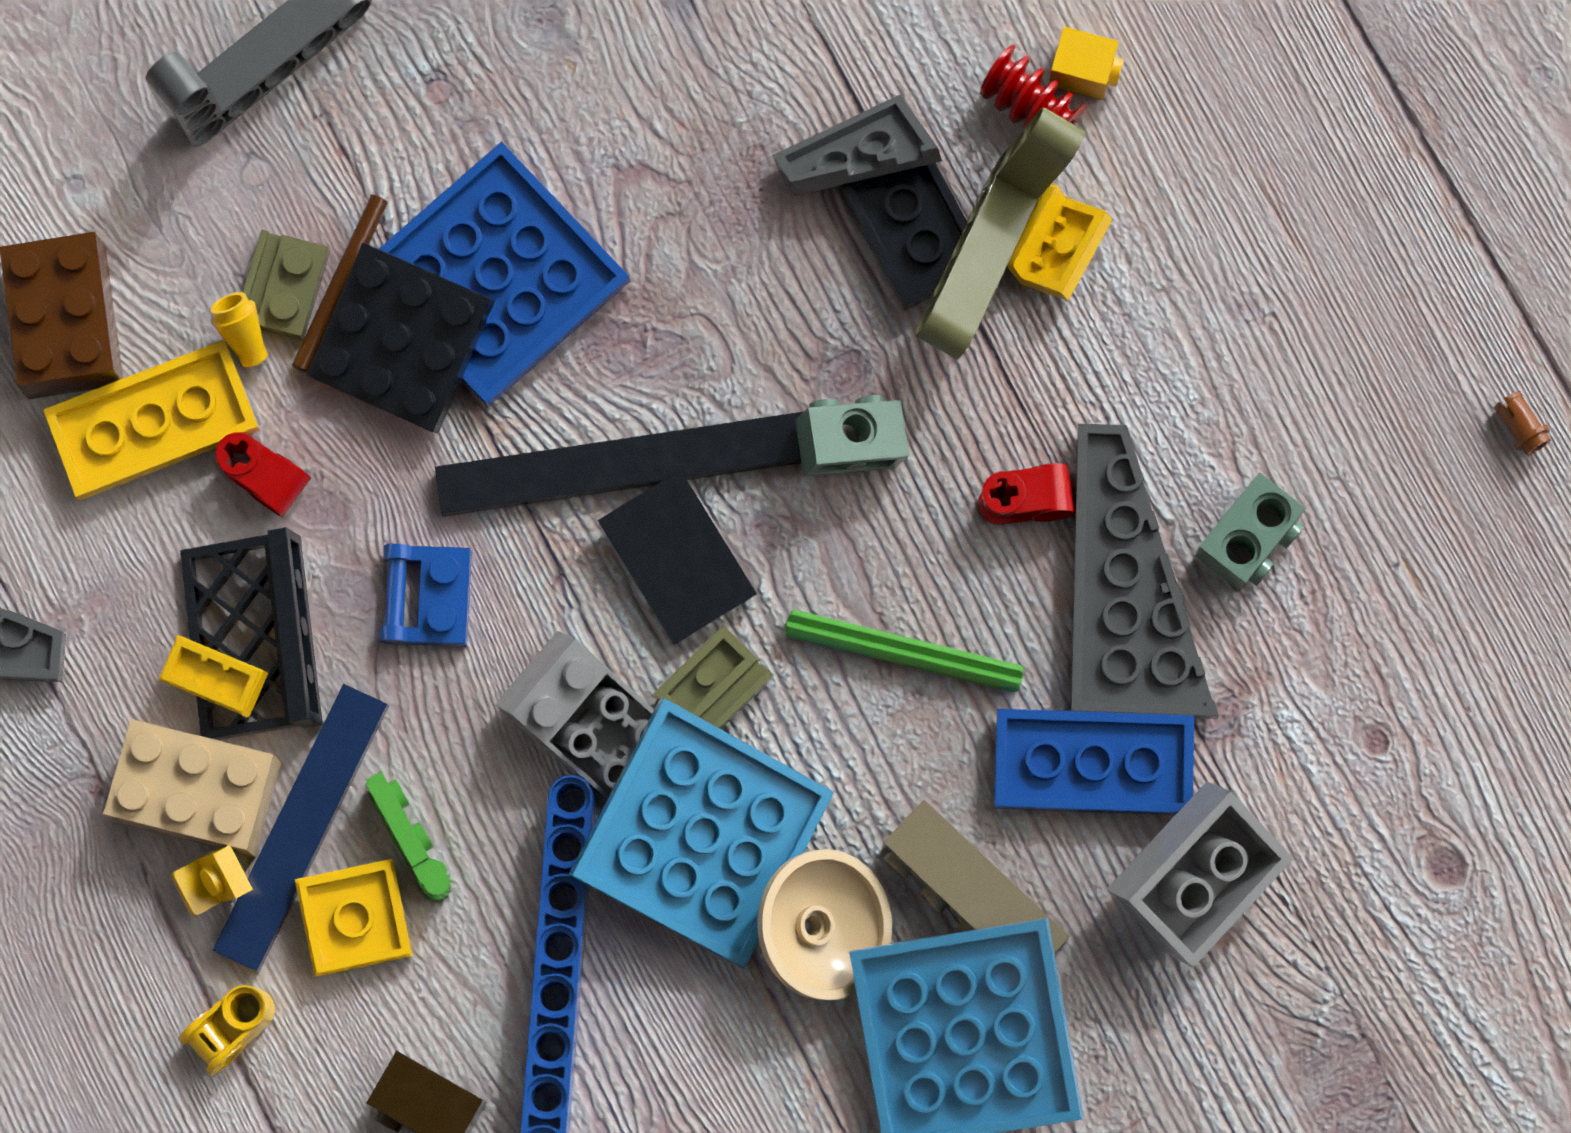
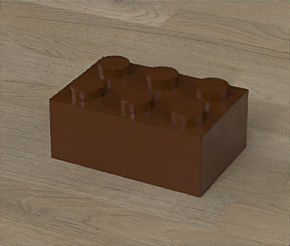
M88 232L0 246L17 386L28 399L92 390L123 379L106 247L97 233Z

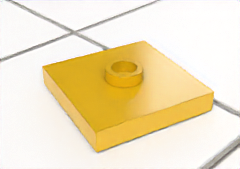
M393 859L295 879L315 977L413 956Z

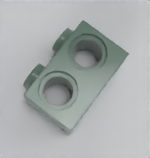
M1259 472L1200 544L1194 556L1239 592L1249 581L1257 586L1275 564L1268 559L1275 548L1280 544L1287 549L1305 527L1298 520L1306 508ZM1261 507L1275 509L1280 515L1281 524L1275 527H1267L1261 524L1257 518L1256 510ZM1234 543L1244 545L1251 554V561L1246 564L1232 562L1227 556L1226 547Z

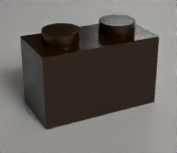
M397 1050L366 1104L377 1109L372 1119L399 1133L403 1125L417 1133H471L488 1103Z

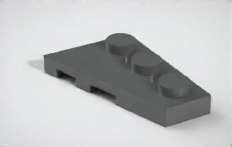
M901 94L773 155L778 171L795 196L942 161L937 145Z
M0 608V679L62 683L66 634L61 630Z

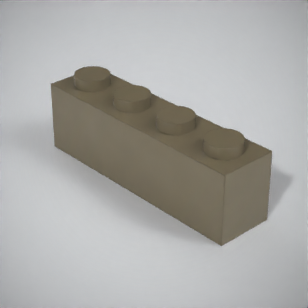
M925 800L883 842L882 849L888 853L883 859L884 862L902 879L905 880L911 875L922 885L924 889L919 894L935 911L941 914L947 909L958 919L960 923L955 927L958 932L1048 918L1054 954L1069 939L1070 936Z

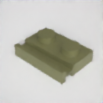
M261 229L242 292L246 294L248 300L255 302L261 330L304 340L330 255L328 246L285 235L278 236Z
M723 625L654 692V696L658 700L665 698L722 729L774 678V674Z

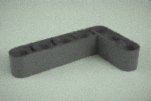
M287 0L198 73L176 51L159 59L149 69L145 80L162 112L192 146H200L216 136L356 23L369 10L372 0Z

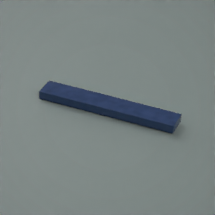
M346 684L342 685L248 877L253 890L238 897L213 948L214 952L260 972L298 894L295 879L307 876L389 708L387 703Z

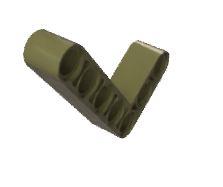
M1042 107L1004 151L985 183L915 332L916 337L956 360L960 359L980 325L1038 198L1071 162L1084 139L1086 131Z

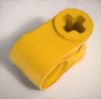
M247 985L236 986L210 1010L196 1018L180 1034L178 1040L182 1045L189 1044L208 1065L206 1072L211 1077L215 1076L232 1063L244 1050L245 1046L268 1027L275 1013L274 1001L262 989ZM253 995L259 1002V1013L254 1020L245 1023L238 1016V1005L244 997Z

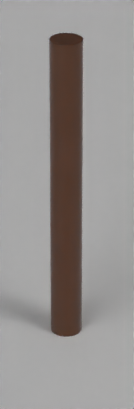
M372 194L292 363V366L299 371L308 372L362 242L370 243L388 205L385 199Z

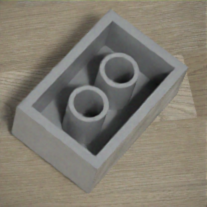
M1206 782L1106 890L1171 957L1193 968L1294 858L1231 791Z

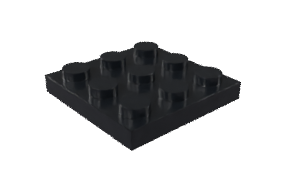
M362 242L306 375L430 432L439 434L495 300Z

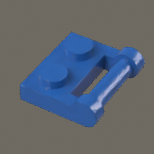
M385 544L383 547V561L388 562L384 625L379 626L378 642L393 645L467 647L472 563L471 548ZM407 564H421L418 628L404 627Z

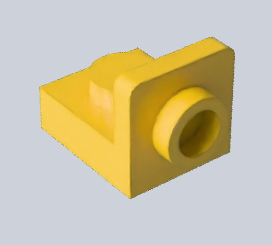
M230 845L210 851L171 873V878L192 916L199 915L219 903L236 899L253 890Z

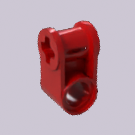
M233 432L226 435L219 441L216 448V459L224 474L231 481L246 490L260 504L282 518L311 480V477L284 456L274 453L243 432ZM234 451L239 454H243L246 451L250 461L246 465L238 462L234 466L230 456Z
M1053 463L1028 469L993 473L986 479L978 499L980 514L986 521L994 525L1030 521L1051 522L1073 516L1075 512L1068 466L1066 464ZM995 491H1002L1004 498H1010L1008 506H1001L1000 500L993 498Z

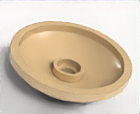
M836 850L808 851L789 859L770 878L759 905L758 937L763 955L770 969L790 990L815 1000L841 999L856 993L849 952L891 943L892 917L890 905L878 878L857 858ZM807 918L812 925L809 934L805 930V920Z

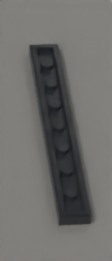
M803 412L436 466L435 474L441 515L446 517L653 486L679 470L683 472L687 480L799 464L802 462L795 420Z

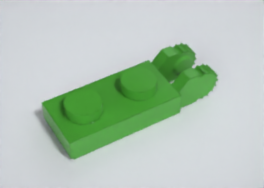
M382 771L366 779V793L420 890L424 891L423 895H426L427 900L431 899L432 902L444 901V898L448 897V893L451 892L449 889L452 882L449 879L450 874L446 873L447 869L442 861L429 858L427 851L433 848L432 843L420 822L411 825L404 813L403 808L409 806V802L396 779L388 783Z

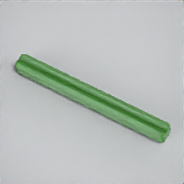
M791 610L786 622L785 633L791 638L1010 692H1018L1024 674V668L1018 664L803 611Z

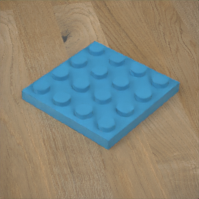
M662 698L654 709L568 875L734 965L745 968L759 941L757 927L758 910L766 885L781 865L794 856L804 853L834 791L669 700Z
M1048 918L856 949L849 952L881 1133H1000L1083 1119L1082 1104Z

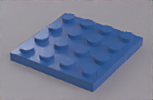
M502 141L379 248L495 300L462 377V381L488 408L631 282L630 276Z

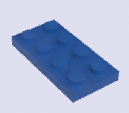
M997 708L994 809L1176 815L1193 797L1194 715Z

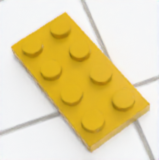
M224 340L43 409L73 492L79 501L217 448L222 438L233 432H243L251 435L260 431L231 352Z

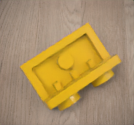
M1051 184L1042 196L1038 198L1007 267L1021 285L1069 301L1108 230L1112 218L1107 211L1067 198L1059 186Z

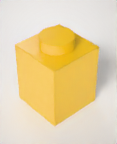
M1064 26L1052 65L1049 83L1056 79L1059 82L1057 88L1103 100L1107 85L1117 87L1124 59L1115 57L1119 41Z

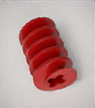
M1011 45L1005 49L986 73L980 89V95L984 99H990L997 95L994 103L995 108L998 111H1004L1011 107L1008 118L1013 123H1019L1026 118L1023 129L1042 107L1075 125L1087 108L1086 104L1084 103L1073 111L1070 110L1069 106L1073 93L1068 92L1057 99L1054 96L1059 85L1056 79L1043 87L1040 82L1045 70L1040 67L1031 74H1027L1025 71L1030 57L1026 55L1014 63L1011 58L1016 46Z

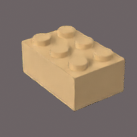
M130 719L103 814L116 823L216 848L230 845L233 852L256 857L282 763L271 753Z

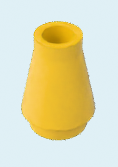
M242 292L231 293L218 299L210 308L213 315L211 318L213 327L236 354L243 367H252L263 362L267 358L268 352L264 346L255 302L248 300L246 294Z

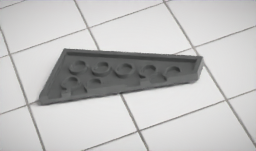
M1078 423L1070 711L1194 715V719H1218L1219 714L1205 678L1206 673L1196 650L1188 616L1168 554L1163 546L1155 513L1152 511L1143 483L1144 478L1127 425Z

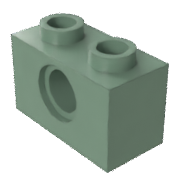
M869 395L856 399L855 404L838 405L837 399H822L811 402L809 407L795 420L804 476L895 469L910 456L901 400L884 401L882 395ZM843 425H850L857 430L860 437L859 443L850 441L845 436Z

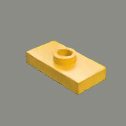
M177 635L158 680L249 718L268 672Z

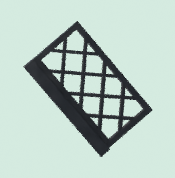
M287 527L267 530V535L180 550L190 640L204 645L205 637L210 641L206 647L213 650L220 648L230 657L249 665L251 664L248 661L264 639L277 649L278 660L268 672L254 708L271 687L282 696L284 716L265 719L252 710L250 716L257 721L244 723L248 717L238 714L229 726L214 728L212 710L217 704L196 696L200 734L202 737L222 740L298 726L310 728L323 725L301 536ZM265 548L267 565L256 580H253L237 568L250 550ZM235 553L229 561L222 556ZM214 557L225 567L208 589L197 580L195 560ZM233 572L251 585L235 608L217 596ZM267 580H269L270 592L263 587ZM198 589L204 593L201 600H199ZM259 592L271 600L272 613L261 628L242 615ZM213 600L231 613L214 636L202 627L201 615ZM238 620L256 632V635L240 656L222 643ZM273 627L275 632V639L269 635ZM278 675H280L281 687L274 682Z

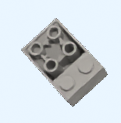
M560 631L553 635L495 704L500 711L578 777L588 782L589 786L606 800H608L654 711L649 704L578 640Z

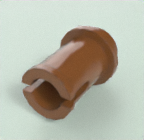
M1521 391L1505 397V404L1499 402L1494 406V410L1500 415L1516 439L1517 443L1514 445L1516 450H1523L1526 456H1529L1550 443L1551 439L1547 434L1550 428L1548 425L1542 426L1524 400Z

